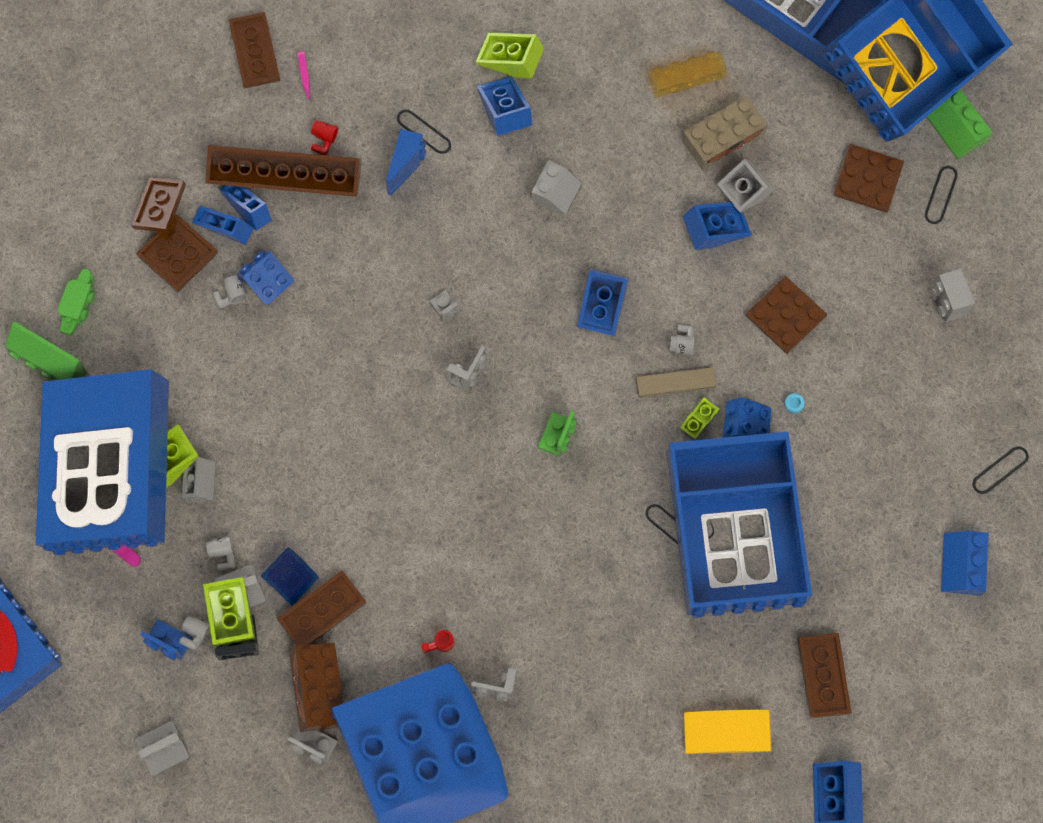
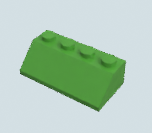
M13 322L5 346L9 351L8 355L17 361L22 359L31 370L37 368L42 371L40 374L48 380H51V378L55 380L80 378L85 375L87 371L79 359L17 322Z

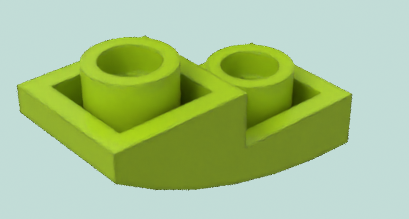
M703 398L680 428L696 440L720 409L706 398Z

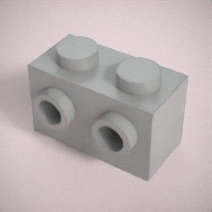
M198 457L184 471L182 499L194 502L213 501L214 461Z

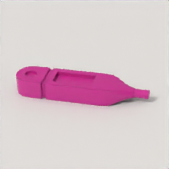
M301 51L297 52L301 78L307 99H310V82L305 52Z
M126 546L120 547V550H112L132 567H137L141 563L139 555Z

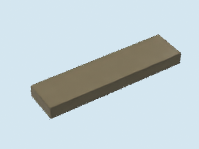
M713 368L636 377L639 397L716 388Z

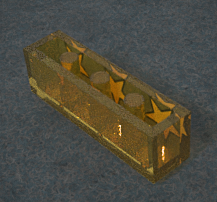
M711 51L704 56L690 57L686 61L673 62L666 67H655L649 71L648 79L655 98L724 79L726 78L727 68L721 52Z

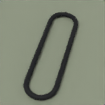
M402 110L398 113L397 122L406 130L412 131L399 119L400 115L404 112L412 114L448 142V148L445 151H439L423 139L426 145L434 151L444 154L451 149V141L410 110Z
M944 166L939 171L928 202L925 219L931 224H938L942 221L953 192L958 173L951 166ZM951 169L954 171L955 177L941 217L938 221H931L927 215L943 170Z
M1020 446L1012 448L974 478L972 483L974 490L977 493L986 494L1028 461L1029 454L1027 450ZM1020 449L1025 452V460L985 491H980L976 488L975 483L977 479L1013 451Z
M652 504L647 507L646 518L678 545V541L650 519L648 511L652 507H658L674 521L675 517L658 504Z

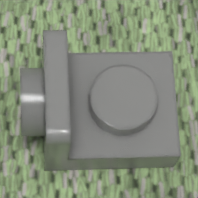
M446 291L430 300V304L443 321L447 318L452 319L457 315L459 305L451 299Z

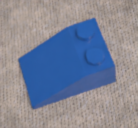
M512 76L477 86L487 116L497 136L533 125L531 108Z
M400 129L386 178L388 195L392 196L419 167L421 160H425L427 150L425 149L426 142L423 141V134Z
M732 202L694 205L683 215L695 250L710 249L752 235L744 213H740Z
M591 269L577 327L615 336L630 278Z

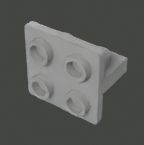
M252 565L215 579V582L244 577L250 608L266 601Z
M172 721L136 738V743L140 749L138 751L140 757L145 761L152 776L189 758L188 752Z

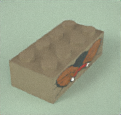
M746 95L684 131L682 141L702 170L765 134L767 123Z

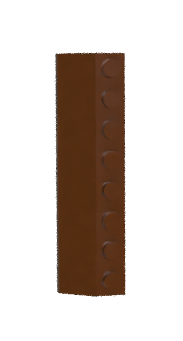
M208 145L205 183L357 197L361 178L362 158Z

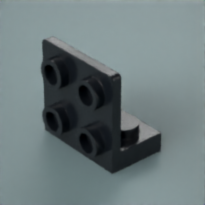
M252 615L255 640L221 644L215 648V656L219 661L259 655L254 615Z

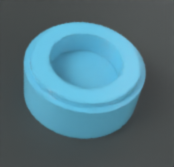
M793 393L787 396L784 405L788 412L796 414L802 411L805 402L801 395Z

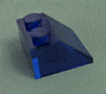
M287 547L263 572L261 578L290 606H293L317 581L319 576L301 557Z

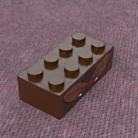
M335 643L295 646L289 651L300 732L339 728L336 720L332 719L333 713L331 710L333 707L344 704Z

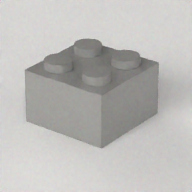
M961 269L939 275L931 289L932 298L937 300L939 305L938 313L941 318H944L945 322L967 316L975 304Z

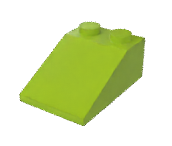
M488 33L477 57L476 64L516 78H532L544 47L536 34Z
M179 424L168 431L166 488L172 485L199 457Z
M244 577L203 584L213 645L218 647L221 644L255 640Z

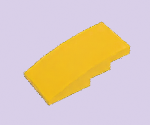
M770 710L684 712L686 754H737L772 751Z

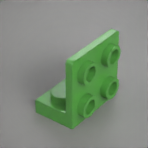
M571 410L568 418L552 412L538 449L559 457L562 452L566 453L570 443L569 434L573 435L577 425V418H574L575 411Z

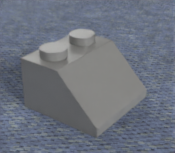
M748 159L741 161L717 184L740 213L760 203L775 190L755 163Z
M548 160L532 190L531 200L566 216L582 183L565 167Z

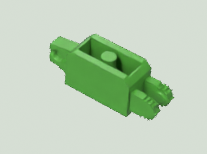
M88 268L81 270L77 280L72 279L66 285L57 309L62 317L60 327L62 334L73 336L78 325H82L83 320L86 321L88 318L89 304L94 302L96 295L92 287L94 276Z

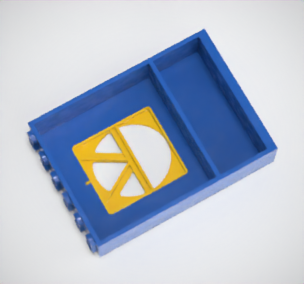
M883 0L821 51L824 54L825 60L834 68L836 75L846 85L848 92L857 100L858 106L864 110L869 121L877 128L881 138L889 142L907 134L1013 44L982 0ZM902 34L909 37L917 45L922 57V69L916 82H914L883 38L884 35ZM875 42L887 58H868ZM892 65L885 88L882 89L873 81L868 68ZM897 73H899L908 86L907 90L892 92Z

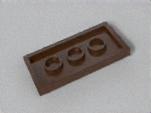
M265 12L229 19L244 89L281 81Z
M342 570L277 619L297 646L311 645L366 604V601Z
M839 633L799 637L798 644L810 719L851 714Z

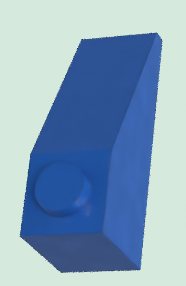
M225 185L219 189L221 194L244 221L256 231L272 221L266 203L245 187Z
M203 206L199 207L192 221L193 224L244 245L247 244L254 229L240 218Z

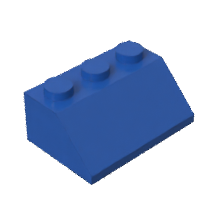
M977 531L944 533L941 592L982 596L986 592L989 533Z
M837 761L813 764L815 823H863L861 763Z

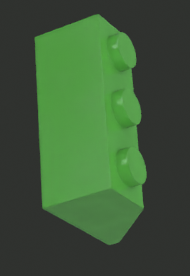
M961 89L927 116L929 122L957 159L986 143L993 133Z

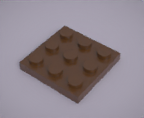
M850 144L833 196L888 213L904 161Z
M176 214L169 232L156 233L136 255L178 293L218 254V250Z
M785 276L745 316L782 351L788 354L828 314Z

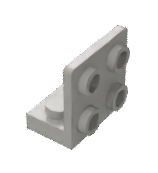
M481 346L468 372L463 366L450 363L447 368V381L466 391H469L470 387L474 388L479 378L477 377L479 370L483 371L487 364L486 347Z
M508 668V672L503 673L501 687L472 682V692H475V696L487 698V695L495 696V700L507 702V699L512 700L517 670Z
M298 729L294 738L288 737L287 739L293 751L300 755H303L304 752L309 754L310 760L319 765L322 762L328 763L338 744L337 740L318 730L300 732V729Z

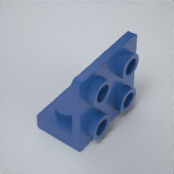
M158 619L149 635L143 631L140 634L144 639L143 642L147 644L146 646L155 651L158 648L161 649V652L171 660L176 658L182 660L188 647L179 644L183 636L193 641L192 637Z

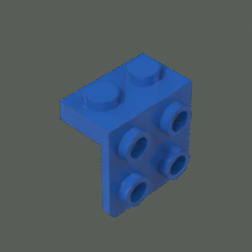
M260 251L253 257L254 261L240 268V273L237 276L241 282L249 285L264 304L268 305L287 289L294 279L271 252Z
M742 397L727 401L723 438L769 433L771 408L769 406Z

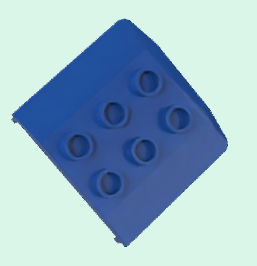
M451 664L439 666L331 709L333 713L332 719L336 720L377 823H453L502 803L508 797L501 760L470 689L457 669Z

